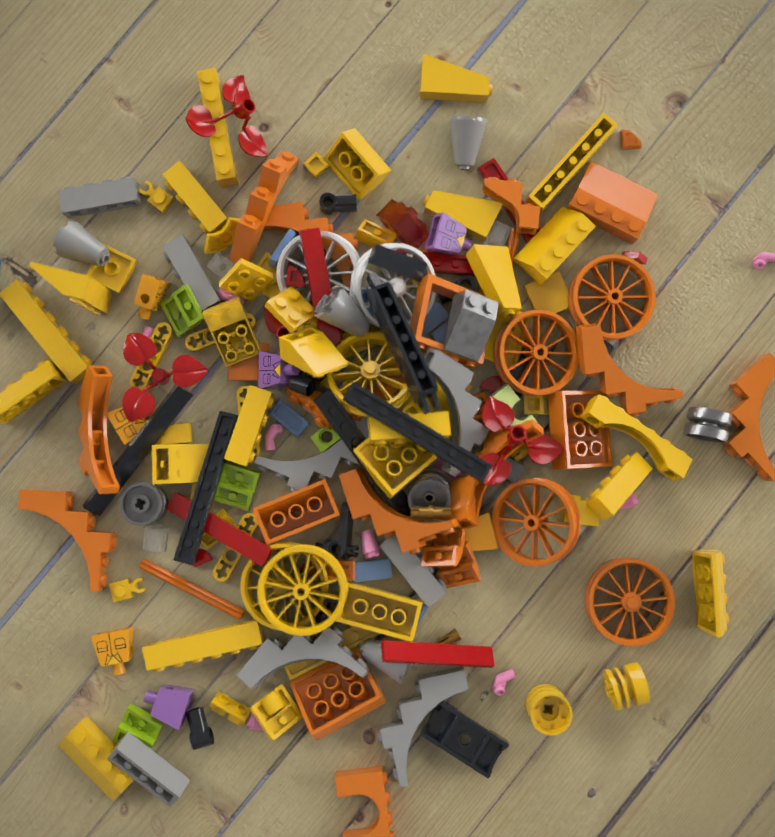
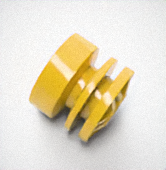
M637 662L623 665V675L617 667H613L612 672L610 669L603 670L604 688L616 712L622 710V705L625 709H629L630 698L636 707L650 703L647 681Z
M540 684L532 688L527 695L525 705L534 727L542 734L549 736L559 735L564 732L571 724L573 716L572 708L562 691L550 684Z

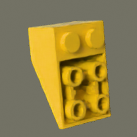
M239 296L203 310L202 315L226 367L262 352Z
M313 327L279 337L281 360L299 368L301 371L311 374L313 377H323L327 373L336 372L348 366V362L325 334Z
M209 444L152 445V484L197 483Z

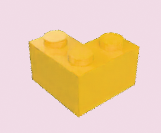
M571 495L578 506L581 524L598 527L600 518L586 504L590 498L585 497L583 501L581 496ZM560 498L558 509L565 506ZM564 509L558 512L556 520L569 522L567 510Z

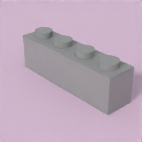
M128 176L116 181L104 180L99 184L86 183L82 187L69 186L65 187L64 190L58 191L61 213L67 218L142 205L139 185L134 178Z
M183 235L163 245L166 251L163 255L168 263L172 262L175 268L172 270L177 279L181 278L184 285H189L202 312L205 309L223 303Z
M396 534L380 544V547L428 608L446 594L444 588L447 586L440 577L436 579L433 576L434 569L421 566L422 560L420 558L422 554L420 552L411 555L409 551L402 553Z
M129 732L118 742L107 758L169 807L180 798L190 781L182 772L170 765L168 761L161 758Z

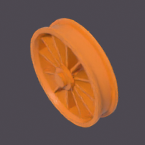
M617 254L598 257L583 266L572 279L568 291L569 310L577 326L590 324L584 316L603 306L604 309L596 324L600 325L609 309L610 333L602 331L603 340L605 341L619 340L640 331L650 320L656 302L655 287L646 269L634 259ZM613 263L625 267L615 288ZM608 264V285L596 265ZM590 269L602 289L582 279ZM628 270H630L639 280L620 291L619 287ZM639 282L641 283L644 296H623L622 293ZM582 284L600 294V296L578 297L579 285ZM645 299L643 312L622 300ZM578 300H599L600 304L582 314ZM621 307L640 317L633 327ZM615 310L627 331L616 333Z
M539 309L517 314L506 321L497 333L493 346L495 368L503 382L509 384L518 393L530 396L554 393L563 388L576 372L579 358L575 332L565 319L551 311ZM533 317V339L523 322V319ZM540 318L550 322L541 340ZM516 324H518L527 343L510 333ZM556 326L563 336L545 346L544 344L553 327ZM508 337L525 348L524 351H504L506 338ZM565 339L567 352H548L547 348ZM504 354H524V358L507 368ZM567 355L565 368L547 356ZM527 361L528 363L517 381L509 371ZM545 362L562 373L556 382ZM532 366L533 389L522 385ZM539 366L550 385L543 389H539Z
M531 478L511 484L499 495L493 508L492 527L497 543L507 556L520 564L539 567L564 558L574 548L580 534L581 519L574 498L563 486L549 479ZM534 485L533 508L523 489L524 486ZM540 486L551 490V493L539 511ZM516 491H518L527 512L510 500V497ZM557 495L565 506L546 515L544 512L554 496ZM506 504L524 516L525 519L504 517ZM564 509L567 510L569 524L549 522L548 517ZM504 520L524 522V526L506 534ZM547 526L569 527L567 540H564ZM526 528L527 532L517 548H515L508 537ZM532 533L531 557L520 551ZM545 533L563 545L556 554H554ZM538 535L549 558H537Z
M616 558L601 565L591 576L585 591V608L593 626L609 640L625 646H641L656 640L666 631L674 615L675 596L669 580L656 566L636 558ZM622 565L626 592H624L610 573V570ZM627 565L641 566L632 590H630ZM645 570H649L656 579L636 593ZM606 573L622 593L620 596L597 586ZM660 582L664 596L640 598L641 595ZM596 588L618 597L619 601L594 603ZM665 599L662 614L641 606L642 602ZM620 604L608 615L598 620L594 607ZM640 608L661 616L653 629L638 611ZM623 610L613 634L608 632L602 624ZM633 612H636L649 632L636 637ZM627 613H629L631 638L618 636Z

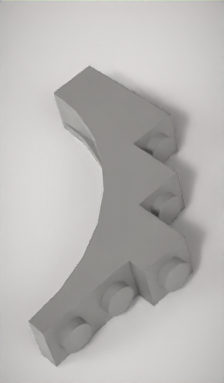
M429 348L424 357L433 377L440 384L448 401L452 422L451 441L471 452L474 444L481 446L489 431L484 425L473 419L474 415L479 411L482 401L465 391L466 387L471 383L474 373L441 351ZM444 461L441 469L456 477L460 470Z
M363 417L360 422L355 420L354 423L367 439L369 438L368 418ZM342 440L325 452L304 460L277 461L257 456L254 463L258 464V469L266 472L269 469L276 472L275 476L285 480L289 477L287 485L291 486L290 490L293 492L309 486L315 472H318L317 477L328 480V477L333 478L341 458H344V463L353 467L355 463L359 465Z
M334 626L333 629L331 627L326 628L314 643H312L314 639L310 635H294L284 649L282 648L284 644L277 638L274 640L267 638L237 676L251 689H256L267 677L279 669L306 660L336 662L351 669L362 678H365L370 671L366 669L368 665L360 658L356 660L351 656L353 652L345 645L341 647L345 639L341 637L343 633Z
M463 666L418 676L419 682H415L417 695L421 694V696L399 700V706L396 707L398 719L402 718V720L380 724V731H377L379 744L383 743L384 749L392 748L389 749L391 761H395L396 768L393 769L395 781H399L400 787L408 786L406 771L407 754L418 725L428 712L440 702L454 694L469 690Z

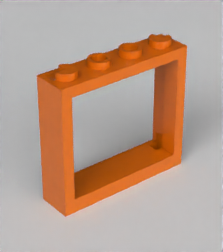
M427 274L419 282L410 323L421 351H427L429 348L437 349L456 362L463 364L466 368L471 367L475 369V367L483 365L487 343L479 362H474L444 351V344L421 336L430 292L432 291L453 299L455 294L467 289L434 275Z

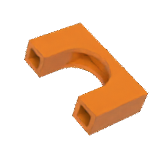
M382 765L336 771L337 797L365 795L371 798L379 809V815L373 824L365 828L344 830L342 837H395L394 832H390V824H393L392 811L388 812L387 804H391L390 793L385 791L388 777L387 771L383 772Z

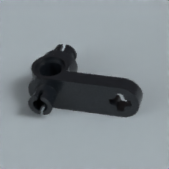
M343 502L341 506L338 540H325L324 543L317 542L315 546L328 551L337 560L346 561L350 557L357 558L359 553L353 552L354 550L359 551V546L351 545L354 519L347 502ZM340 545L342 551L339 555H337L336 548Z

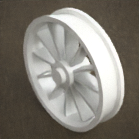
M320 231L321 237L333 240L325 256L326 265L336 243L346 250L347 253L327 266L330 282L341 285L344 289L350 291V287L332 279L331 276L332 274L353 273V271L331 272V268L349 256L354 269L360 259L359 254L353 245L342 236L332 232ZM300 235L292 239L285 246L279 257L276 272L280 292L289 288V285H285L289 261L306 269L305 264L291 258L292 253L298 246L302 250ZM298 287L296 290H297V291H300V290L303 289V288H302V287ZM311 291L306 298L309 303L312 298Z
M399 243L381 244V246L394 251L396 249L407 253V256L427 263L424 276L427 274L436 276L429 259L417 248ZM371 248L355 265L351 276L350 291L352 300L368 319L369 323L380 327L376 317L367 309L370 306L369 301L364 304L361 290H367V287H361L364 272L367 274L373 273L366 269L369 265L368 259L372 251ZM380 267L386 277L385 280L378 276L380 281L391 284L397 299L408 316L407 320L410 325L412 313L402 295H406L415 301L416 297L406 292V288L418 287L419 284L406 285V281L410 278L405 276L402 278V275L391 271L390 275L388 270ZM432 291L430 292L426 315L432 308L436 293Z

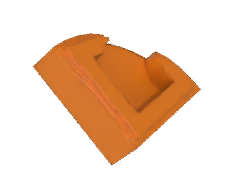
M621 129V150L640 149L642 147L640 139L631 131Z

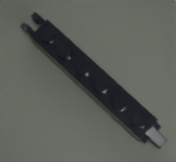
M376 272L369 274L366 278L369 285L366 297L414 403L418 402L424 415L430 412L426 398H429L434 410L440 409V401L436 394L438 391L437 383L389 282H381Z

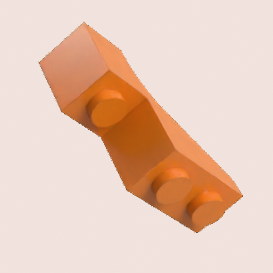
M496 177L485 178L482 192L494 201L502 203V206L513 214L516 221V233L535 235L539 227L540 206H535L532 203L521 204L523 182H518L515 179L506 181L499 180Z

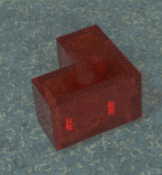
M391 199L376 214L385 228L394 232L403 244L418 249L428 238L427 226L422 220L417 218L418 213L411 206L408 208L401 201L397 202Z

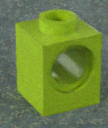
M324 427L311 436V439L322 453L341 440L333 428L329 430ZM325 432H331L333 435V439L328 443L322 439Z

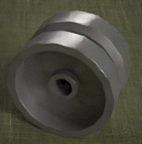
M688 408L687 418L695 423L685 424L683 432L685 436L709 442L727 443L729 432L720 427L731 426V414L710 408Z
M424 470L415 477L408 486V504L410 509L411 506L429 507V505H433V507H450V485L446 477L434 470Z
M140 482L132 484L124 490L120 497L119 507L125 520L131 524L142 526L156 523L162 519L167 512L166 508L169 503L163 488L157 484Z

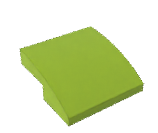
M188 284L173 292L170 298L160 303L177 337H182L204 320L203 312Z
M226 461L214 501L249 511L261 471Z
M130 704L112 741L118 743L129 732L152 749L164 722L151 716V713Z

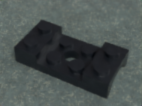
M445 700L436 706L421 730L422 737L488 779L501 752L509 746L508 740L494 731L483 727ZM464 734L471 737L470 742L467 744H462L459 741L460 737Z

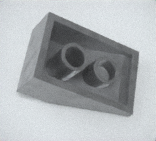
M467 289L455 294L452 300L443 350L468 360L479 362L495 324L499 302Z

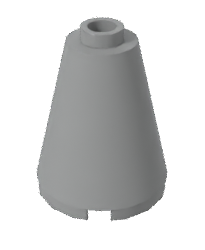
M466 115L450 117L455 165L459 166L458 169L470 170V167H474L487 127V119L481 117L474 119Z
M68 221L66 222L68 223L66 227L61 226L57 231L53 246L56 247L54 252L58 256L96 266H103L109 262V250L79 223Z
M335 285L330 289L332 293L329 296L325 294L319 301L315 309L317 313L315 317L354 336H364L369 330L368 319L341 285Z
M369 638L367 642L363 641L359 651L362 653L361 657L402 685L403 680L400 679L402 676L406 677L411 664L383 663L381 652L382 640Z

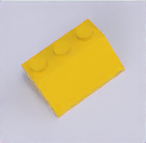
M355 128L342 132L323 158L350 191L356 194V198L359 201L380 185L391 172V169Z

